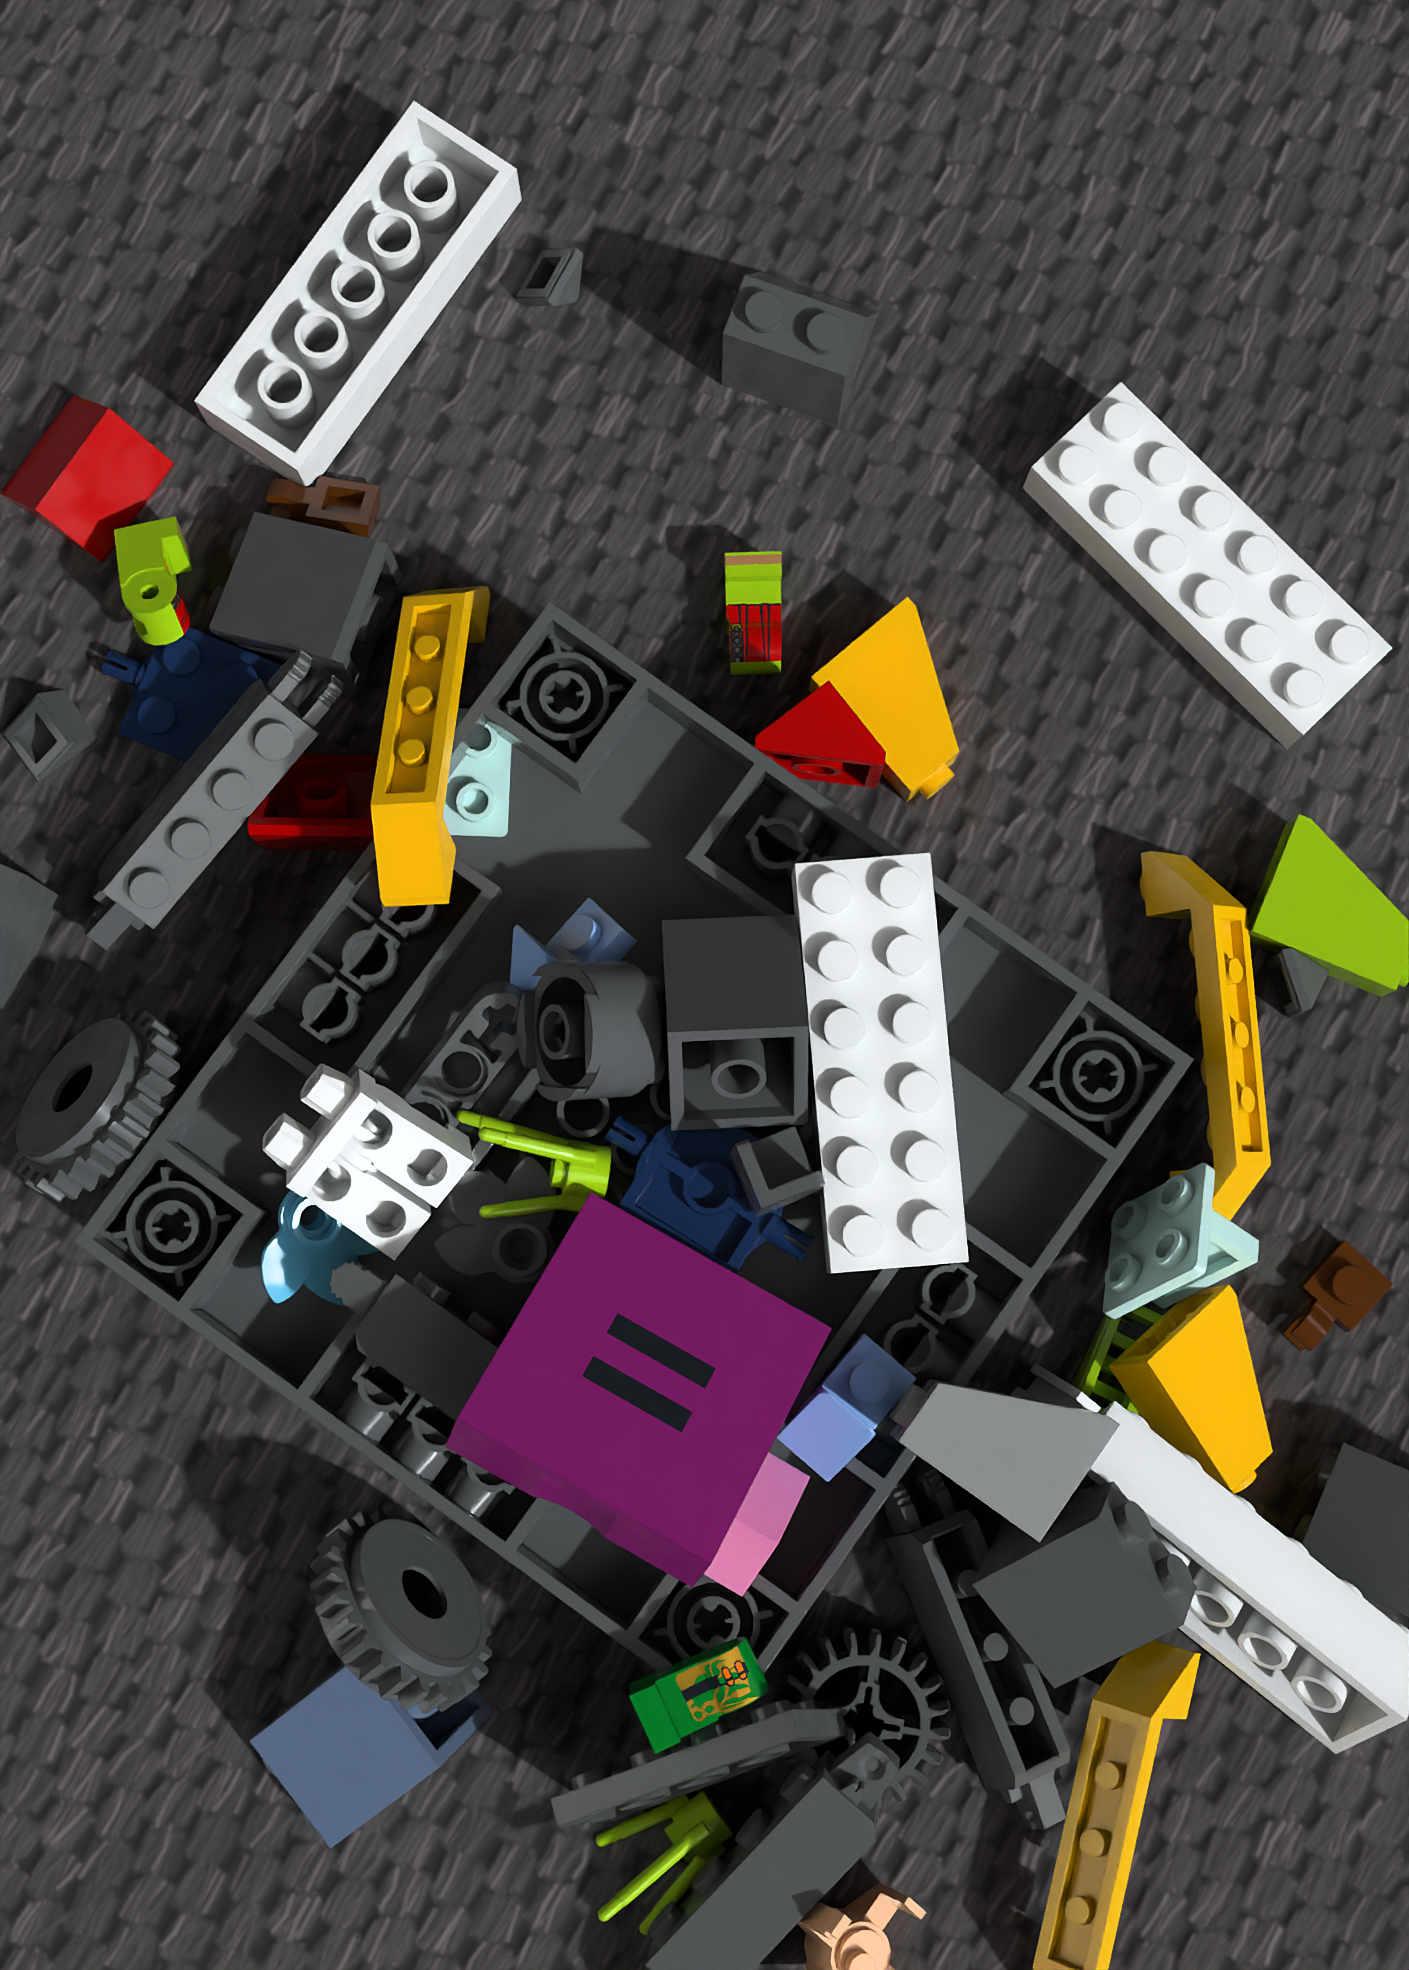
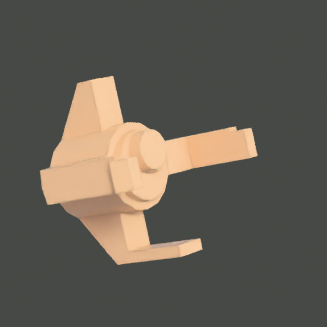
M882 1883L872 1887L845 1908H831L818 1901L797 1923L805 1932L804 1949L807 1957L805 1970H895L889 1964L890 1945L887 1936L882 1930L897 1909L919 1919H922L926 1912L909 1896Z

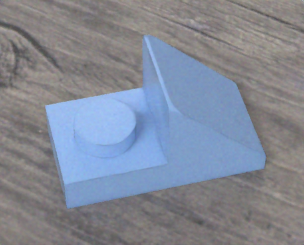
M588 897L546 946L516 924L513 930L510 983L518 986L523 992L535 991L542 976L532 975L542 965L557 962L620 961L635 945L637 940L603 908Z
M863 1333L782 1428L776 1438L824 1480L829 1482L876 1435L873 1430L917 1378Z

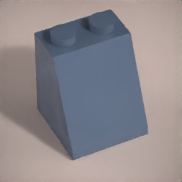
M342 1664L253 1737L250 1743L262 1757L264 1765L269 1772L278 1778L302 1810L308 1824L317 1830L331 1849L440 1768L494 1711L477 1689L443 1712L436 1707L428 1714H423L417 1703L409 1710H404L399 1701L389 1698L386 1701L382 1699L380 1694L363 1684Z

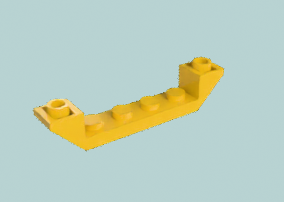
M488 586L426 590L403 597L370 805L380 899L384 907L449 904L456 847L443 819L466 647L467 643H481L485 640L491 596Z
M1156 851L1141 853L1142 875L1140 878V891L1145 901L1146 916L1170 919L1191 918L1192 922L1189 946L1195 958L1198 992L1195 997V1010L1201 1022L1204 1052L1201 1061V1075L1207 1087L1210 1118L1207 1125V1140L1213 1151V1169L1215 1170L1212 1209L1230 1221L1271 1165L1247 908L1187 856ZM1188 1170L1171 1171L1170 1178L1180 1175Z
M1154 1639L1122 1655L1092 1698L1034 1958L1033 1970H1108L1163 1719H1187L1200 1653Z

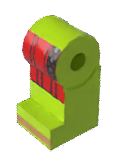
M176 516L114 529L122 599L126 609L132 614L139 638L145 643L155 646L167 645L177 641L185 635L190 627L191 618L177 587L176 574L193 570L189 548Z
M782 551L725 553L726 635H729L730 675L781 673Z

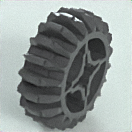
M871 1626L869 1628L866 1646H857V1637L853 1627H844L842 1637L846 1648L834 1651L828 1635L822 1634L817 1640L820 1650L825 1657L816 1662L808 1651L801 1649L796 1654V1657L801 1667L807 1671V1674L802 1678L792 1671H784L781 1681L788 1689L796 1692L795 1698L784 1695L776 1696L774 1703L789 1700L790 1705L814 1700L816 1709H840L842 1716H846L850 1708L856 1712L854 1705L864 1703L867 1688V1697L874 1717L882 1719L878 1720L874 1728L868 1724L870 1730L868 1732L877 1736L881 1741L884 1739L901 1740L902 1735L911 1737L904 1750L898 1755L900 1758L899 1770L887 1786L890 1787L894 1799L901 1803L907 1799L906 1791L901 1783V1780L907 1775L920 1787H924L928 1783L925 1772L917 1765L919 1761L923 1759L932 1765H941L944 1759L942 1753L936 1747L928 1744L929 1739L942 1741L950 1738L951 1729L949 1726L932 1720V1717L944 1715L951 1710L950 1701L946 1697L928 1698L927 1696L936 1691L943 1684V1680L938 1672H929L919 1678L917 1677L925 1667L928 1657L922 1650H918L912 1653L905 1662L901 1660L907 1641L899 1634L891 1639L886 1651L880 1649L882 1635L878 1627ZM860 1665L854 1686L847 1695L841 1698L824 1697V1700L813 1699L818 1688L831 1675L842 1669ZM880 1668L893 1673L907 1685L914 1698L916 1716L901 1714L900 1710L884 1706L879 1701L880 1685L878 1677ZM843 1717L848 1736H845L846 1750L857 1742L851 1720ZM866 1732V1733H861V1734H860V1739H861L864 1735H866L868 1732ZM815 1747L782 1760L785 1764H794L806 1759V1762L812 1766L822 1754ZM881 1796L878 1799L879 1810L882 1808Z

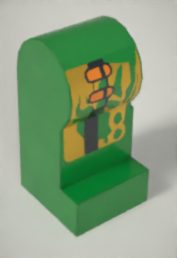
M739 1637L631 1683L629 1697L655 1754L680 1743L682 1737L718 1721L720 1716L736 1711L765 1695L770 1687L747 1638Z

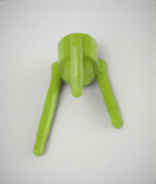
M463 1109L457 1112L456 1119L459 1122L480 1129L478 1137L483 1141L552 1158L549 1186L561 1188V1195L482 1206L479 1210V1215L482 1218L510 1217L555 1210L580 1212L590 1193L604 1199L611 1164V1148L609 1146L564 1139Z
M704 1791L698 1793L691 1800H689L687 1795L670 1800L596 1836V1844L604 1847L671 1817L673 1819V1822L664 1829L673 1846L621 1889L615 1897L598 1911V1918L601 1921H608L619 1910L627 1906L682 1857L687 1862L693 1859L639 1926L640 1932L643 1935H648L651 1924L662 1909L671 1901L677 1903L692 1885L701 1868L713 1856H720L726 1851L722 1843L734 1833Z

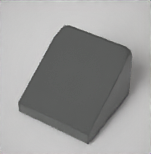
M63 689L38 693L2 732L38 782L99 738Z

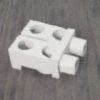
M321 1063L305 1082L300 1092V1100L322 1114V1116L309 1130L283 1113L281 1116H278L264 1134L262 1150L286 1170L287 1188L301 1197L306 1196L320 1209L395 1260L431 1216L430 1204L437 1208L473 1164L469 1136L448 1123L444 1127L411 1107L393 1091L376 1084L375 1079L361 1069H358L350 1078L344 1073Z

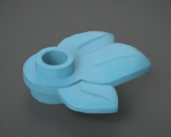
M291 1190L279 1207L278 1225L280 1230L267 1243L262 1252L260 1266L265 1291L273 1302L280 1303L291 1297L304 1284L319 1297L337 1305H344L342 1298L336 1299V1294L330 1293L332 1288L328 1284H330L333 1274L332 1269H337L345 1261H348V1263L355 1261L357 1263L358 1255H367L380 1250L319 1207L316 1220L310 1225L303 1226L300 1222L302 1211L307 1206L315 1204L306 1196L301 1197Z

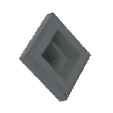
M577 248L542 250L519 290L515 301L524 306H559L575 303L580 291L583 253Z
M1293 948L1281 950L1269 957V961L1266 963L1284 1016L1287 1015L1290 1018L1312 1009L1329 970Z

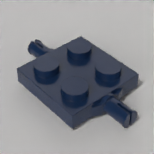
M189 627L185 635L177 641L167 645H157L154 652L144 663L111 649L105 658L127 668V670H122L103 662L101 673L134 686L133 701L119 734L186 762L250 685L260 678L267 683L282 665Z
M622 1115L618 1116L613 1125L633 1137L635 1141L629 1140L612 1128L607 1133L605 1140H609L639 1159L634 1181L617 1206L618 1208L737 1274L748 1254L763 1244L765 1240L791 1255L798 1262L802 1260L806 1251L787 1240L784 1236L788 1235L807 1248L811 1246L815 1237L808 1235L781 1218L783 1207L755 1217L730 1157L734 1144L746 1139L752 1143L760 1140L743 1128L671 1131V1123L658 1131L653 1137L623 1118Z

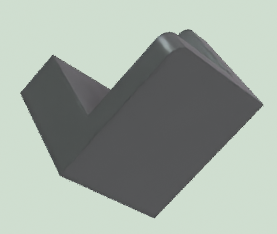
M795 1126L752 1143L748 1139L734 1144L730 1152V1157L755 1217L816 1194L825 1185L821 1171L813 1172Z

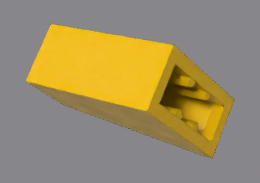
M907 596L811 676L809 691L813 693L828 680L886 751L885 765L881 774L906 802L918 792L927 800L943 788L955 776L949 766L954 763L959 753L916 605Z
M1230 1284L1204 1288L1178 1301L1109 1365L1142 1418L1148 1423L1150 1429L1179 1452L1194 1458L1201 1465L1204 1472L1229 1492L1236 1494L1255 1480L1257 1474L1254 1470L1273 1450L1237 1295Z

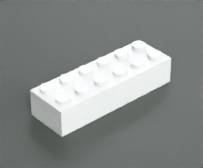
M413 101L194 400L208 426L288 480L298 485L314 488L319 476H322L521 202L517 168Z
M1122 382L1111 390L1031 467L1023 489L1287 750L1392 649L1356 611Z
M930 853L794 864L791 878L794 912L797 914L809 1025L808 1070L817 1171H821L825 1181V1185L821 1188L819 1194L826 1273L969 1262Z
M1116 1401L1101 1411L1100 1414L1111 1417L1120 1426L1074 1492L1114 1481L1129 1501L1137 1503L1143 1509L1149 1519L1152 1531L1167 1550L1184 1561L1191 1573L1193 1583L1197 1587L1184 1625L1179 1627V1629L1335 1754L1406 1721L1409 1716V1629L1402 1624L1392 1621L1370 1604L1354 1585L1336 1577L1311 1557L1308 1550L1300 1542L1285 1536L1256 1513L1254 1507L1247 1500L1229 1492L1204 1472L1201 1465L1194 1458L1179 1452L1150 1429L1148 1423L1140 1415L1126 1410Z

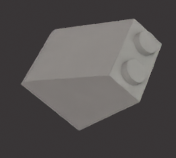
M928 1379L923 1388L911 1383L889 1414V1417L898 1423L890 1434L892 1437L1039 1543L1120 1426L1111 1417L1094 1411Z

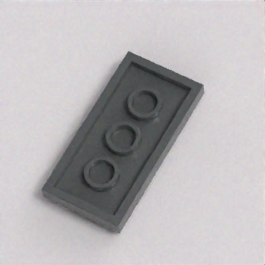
M789 1700L779 1701L751 1711L750 1717L752 1722L731 1728L729 1723H721L698 1730L689 1735L690 1745L672 1750L669 1747L657 1754L651 1748L630 1757L632 1766L611 1772L610 1767H604L580 1774L571 1779L573 1791L550 1799L557 1826L616 1821L848 1736L841 1710L816 1709L814 1700L790 1705Z

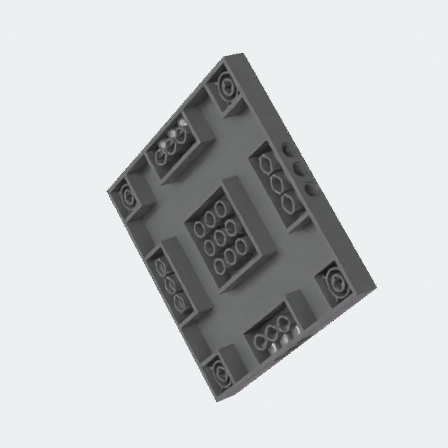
M549 602L457 725L454 733L449 777L466 756L467 749L469 747L472 748L484 732L486 724L512 744L507 834L504 837L451 835L456 847L449 904L384 907L380 899L373 838L73 1242L657 1671L729 1640L746 1637L764 1674L917 1456L890 1435L898 1424L889 1417L892 1409L873 1430L876 1435L829 1482L824 1480L780 1440L775 1438L769 1452L810 1476L779 1544L743 1596L736 1594L704 1574L692 1588L604 1538L590 1523L571 1510L542 1498L533 1497L445 1447L456 1421L358 1350L355 1330L363 1320L361 1316L345 1305H337L319 1297L304 1284L285 1301L275 1303L265 1291L261 1278L260 1263L262 1252L267 1243L280 1230L278 1225L279 1207L285 1196L291 1191L286 1187V1170L262 1150L264 1134L278 1116H281L283 1113L311 1130L322 1114L300 1100V1092L305 1082L321 1063L344 1073L350 1078L358 1069H361L374 1078L376 1084L384 1086L398 1095L476 992L484 985L493 982L510 983L513 930L516 924L546 946L586 899L590 897L637 940L635 945L620 961L634 964L645 975L657 976L663 985L665 994L662 920L794 915L791 878L794 864L906 855ZM501 710H508L509 716ZM934 874L932 876L969 1262L826 1273L819 1192L783 1206L781 1218L808 1235L815 1237L811 1246L807 1248L788 1235L784 1236L787 1240L805 1250L806 1254L798 1262L797 1259L765 1240L763 1244L748 1254L737 1275L832 1329L780 1431L863 1333L917 1378L913 1382L914 1385L923 1388L927 1380L932 1379L966 1386L1194 1060ZM665 1000L660 1014L662 1022L661 1049L665 1056L666 1065L664 1075L658 1083L647 1084L639 1093L629 1097L553 1101L543 1097L534 1087V1085L544 1084L536 1068H524L519 1048H517L469 1111L564 1139L609 1146L611 1148V1164L604 1200L617 1207L634 1181L639 1159L609 1140H605L610 1128L634 1142L635 1139L613 1125L619 1115H622L623 1118L653 1137L658 1131L671 1123ZM506 1003L499 1010L491 1006L487 1007L489 1011V1024L480 1036V1039L488 1046L491 1052H494L496 1049L489 1047V1034L502 1020L511 1025L514 1023L512 1017L513 1005ZM471 1030L466 1031V1033L474 1035ZM457 1051L445 1058L442 1068L449 1078L456 1081H466L478 1074L481 1065L473 1054ZM808 1070L807 1125L743 1127V1129L757 1138L763 1139L795 1126L812 1170L816 1172L817 1161ZM418 1102L411 1105V1107L438 1124L440 1123L442 1116L434 1105L427 1102ZM461 1122L457 1125L456 1129L469 1136L474 1162L468 1170L484 1172L507 1183L516 1166L524 1158L531 1156L550 1174L552 1158L483 1141L478 1137L480 1130L478 1127ZM555 1187L557 1195H561V1188ZM451 1191L437 1208L430 1204L431 1216L395 1260L382 1251L358 1255V1262H361L363 1266L368 1265L367 1268L369 1270L374 1269L389 1281L393 1279L395 1274H404L412 1280L418 1271L423 1272L452 1294L445 1303L448 1307L466 1320L473 1311H476L506 1334L539 1281L537 1279L536 1281L524 1284L512 1283L501 1278L495 1271L469 1276L454 1270L443 1260L434 1246V1241L450 1228L460 1225L454 1213ZM309 1205L302 1211L300 1222L303 1226L310 1225L316 1220L318 1207L316 1205ZM556 1210L548 1227L554 1238L555 1252L579 1212ZM524 1236L515 1238L509 1247L511 1258L518 1263L529 1261L535 1251L533 1242ZM738 1710L720 1717L730 1723Z

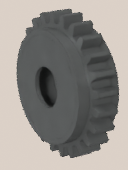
M132 1009L128 1016L122 1012L117 1013L115 1018L100 1020L72 1038L44 1069L22 1108L16 1129V1144L19 1152L14 1157V1161L20 1164L16 1173L24 1179L23 1183L46 1198H52L57 1202H61L65 1196L72 1200L77 1199L81 1191L91 1192L106 1185L123 1173L166 1118L173 1103L178 1086V1070L180 1069V1064L174 1058L181 1052V1047L175 1043L178 1038L177 1034L149 1012L144 1011L141 1013L137 1009Z
M380 1509L371 1516L365 1510H361L354 1517H347L326 1534V1538L315 1548L319 1556L310 1565V1568L319 1575L310 1584V1589L316 1593L317 1607L315 1611L319 1615L325 1635L335 1653L349 1671L367 1687L380 1694V1697L385 1701L388 1698L399 1701L404 1710H409L417 1703L423 1714H428L436 1707L443 1712L474 1691L480 1685L478 1681L488 1673V1668L483 1662L492 1656V1650L485 1644L486 1638L491 1635V1630L487 1627L486 1613L479 1591L469 1572L452 1550L420 1525L405 1521L403 1516L399 1514L392 1519H388L385 1512Z

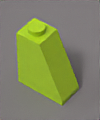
M1301 814L1295 816L1284 827L1248 917L1250 943L1274 953L1287 948H1293L1329 970V976L1380 997L1396 991L1398 985L1405 987L1409 983V920L1311 818Z

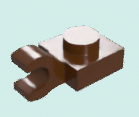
M319 476L316 486L313 488L298 485L286 479H274L269 486L266 502L286 506L273 505L270 512L271 516L370 538L380 508V485Z
M1341 1240L1297 1287L1311 1302L1284 1330L1282 1335L1300 1352L1305 1348L1308 1351H1312L1329 1332L1333 1322L1344 1332L1352 1331L1390 1289L1393 1283L1346 1240Z

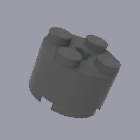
M626 961L557 962L544 964L536 970L532 976L542 977L535 991L523 992L518 1009L517 1040L524 1068H536L544 1084L534 1085L543 1097L553 1101L629 1097L639 1093L647 1084H656L662 1079L666 1063L661 1049L662 1022L660 1011L664 1005L665 994L663 985L657 976L645 975L637 966Z

